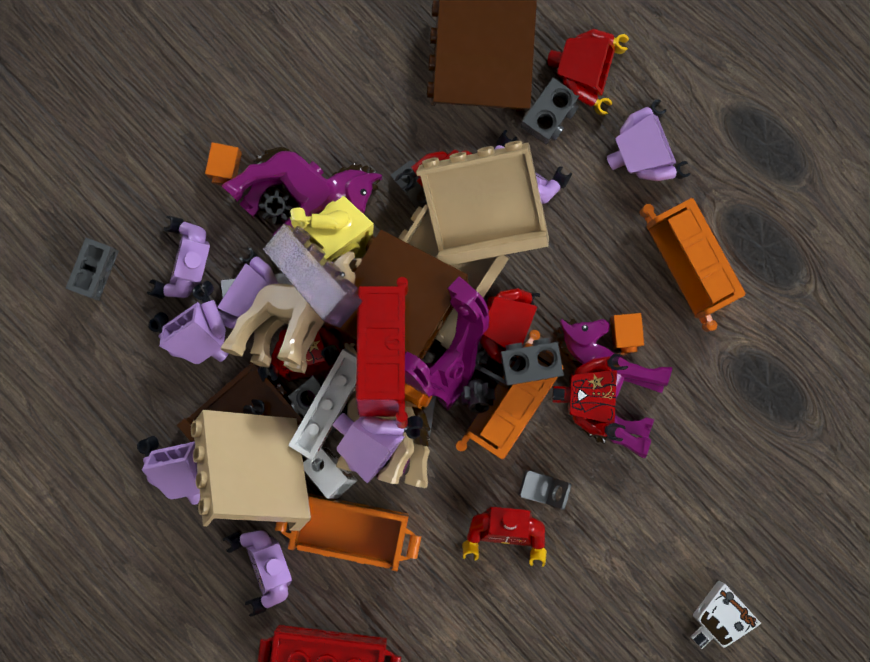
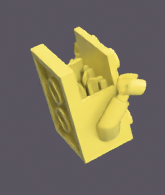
M345 196L336 202H330L321 213L312 214V216H306L304 209L300 207L290 210L291 224L296 231L287 233L280 242L282 272L285 275L295 267L303 268V284L309 286L318 276L320 270L325 269L326 264L332 262L334 258L338 259L339 256L351 251L355 254L354 258L362 259L367 252L366 246L373 236L374 223Z

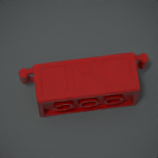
M400 277L397 279V286H359L356 402L360 417H396L397 427L404 429L408 425V415L405 412V295L408 293V280L405 277Z
M278 625L273 637L260 639L258 662H269L271 641H273L270 662H385V655L391 656L390 662H401L402 657L386 649L387 638Z

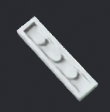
M346 348L342 349L288 445L310 460L316 458L333 428V423L341 414L356 387L357 355Z

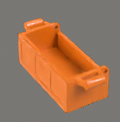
M690 198L658 216L654 213V207L651 204H646L640 210V215L645 219L646 227L693 314L700 320L702 329L705 332L715 330L717 322L712 319L711 313L745 296L746 293L694 198Z
M532 330L528 334V340L523 348L533 346V341L540 338L539 331ZM542 351L538 354L537 360L541 366L548 367L551 365L552 358ZM513 361V362L511 363V365H510V368H511V369H512L513 365L515 364V361ZM558 377L514 384L509 390L498 384L495 388L496 400H493V406H489V410L486 412L478 413L462 440L456 442V449L458 451H465L469 439H472L500 459H504Z
M308 493L311 519L300 531L286 532L288 522H276L275 526L276 531H280L290 539L289 550L297 548V550L389 569L393 567L392 571L396 572L398 571L400 561L410 558L417 559L421 536L415 535L406 528L409 517L408 513L340 499H327L325 496ZM405 534H410L407 555L402 556L401 552Z

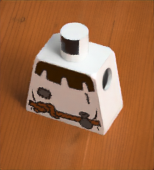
M321 447L316 458L313 460L304 456L306 459L303 462L304 471L327 499H338L358 481L350 471L336 467L338 458L329 448ZM324 461V468L321 470L320 463Z
M718 581L693 613V617L701 624V627L690 637L701 649L712 639L725 648L758 627L761 622L726 584Z

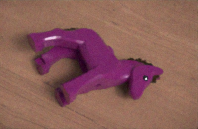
M277 147L265 150L264 155H257V159L253 160L255 164H250L243 173L225 182L222 188L238 202L242 198L245 189L252 185L251 190L239 205L253 218L259 213V203L264 193L269 188L281 184L285 186L300 208L304 209L306 216L321 213L330 202H336L343 196L365 214L367 201L370 198L371 192L378 189L376 184L382 180V175L378 174L376 170H371V167L366 165L362 167L361 164H352L348 168L342 167L338 172H334L330 178L325 179L321 176L324 173L323 170L315 162L312 161L308 164L297 153L291 152L285 147ZM290 218L273 234V237L278 242H281L287 233L296 231L291 224Z
M574 318L570 322L563 319L560 320V327L557 328V340L560 342L558 345L562 348L561 352L568 355V359L576 362L577 365L581 366L594 358L611 357L613 354H616L596 343L601 336L609 332L610 324L606 320L600 319L594 322L577 323ZM620 357L618 364L620 366H628L626 370H617L616 398L624 381L662 393L664 386L668 385L672 367L648 369L629 363ZM615 415V423L625 426V429L617 428L615 436L623 440L615 441L609 439L610 442L622 445L635 455L645 459L651 444L649 434L654 419L645 417L640 421H626ZM586 432L589 437L593 436L597 443L605 444L607 437ZM630 434H636V435H639V436H642V437H638V438H637V437H634V436H632V435H630Z

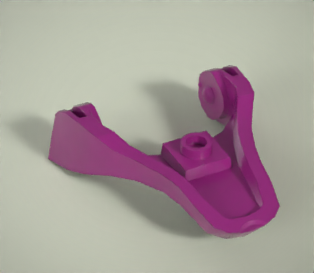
M458 277L447 288L451 296L450 303L458 313L455 337L450 347L431 368H428L416 355L408 351L405 352V383L428 397L437 396L440 403L447 410L461 396L463 387L467 386L472 380L478 345L481 336L489 327L488 307L485 300L461 277Z

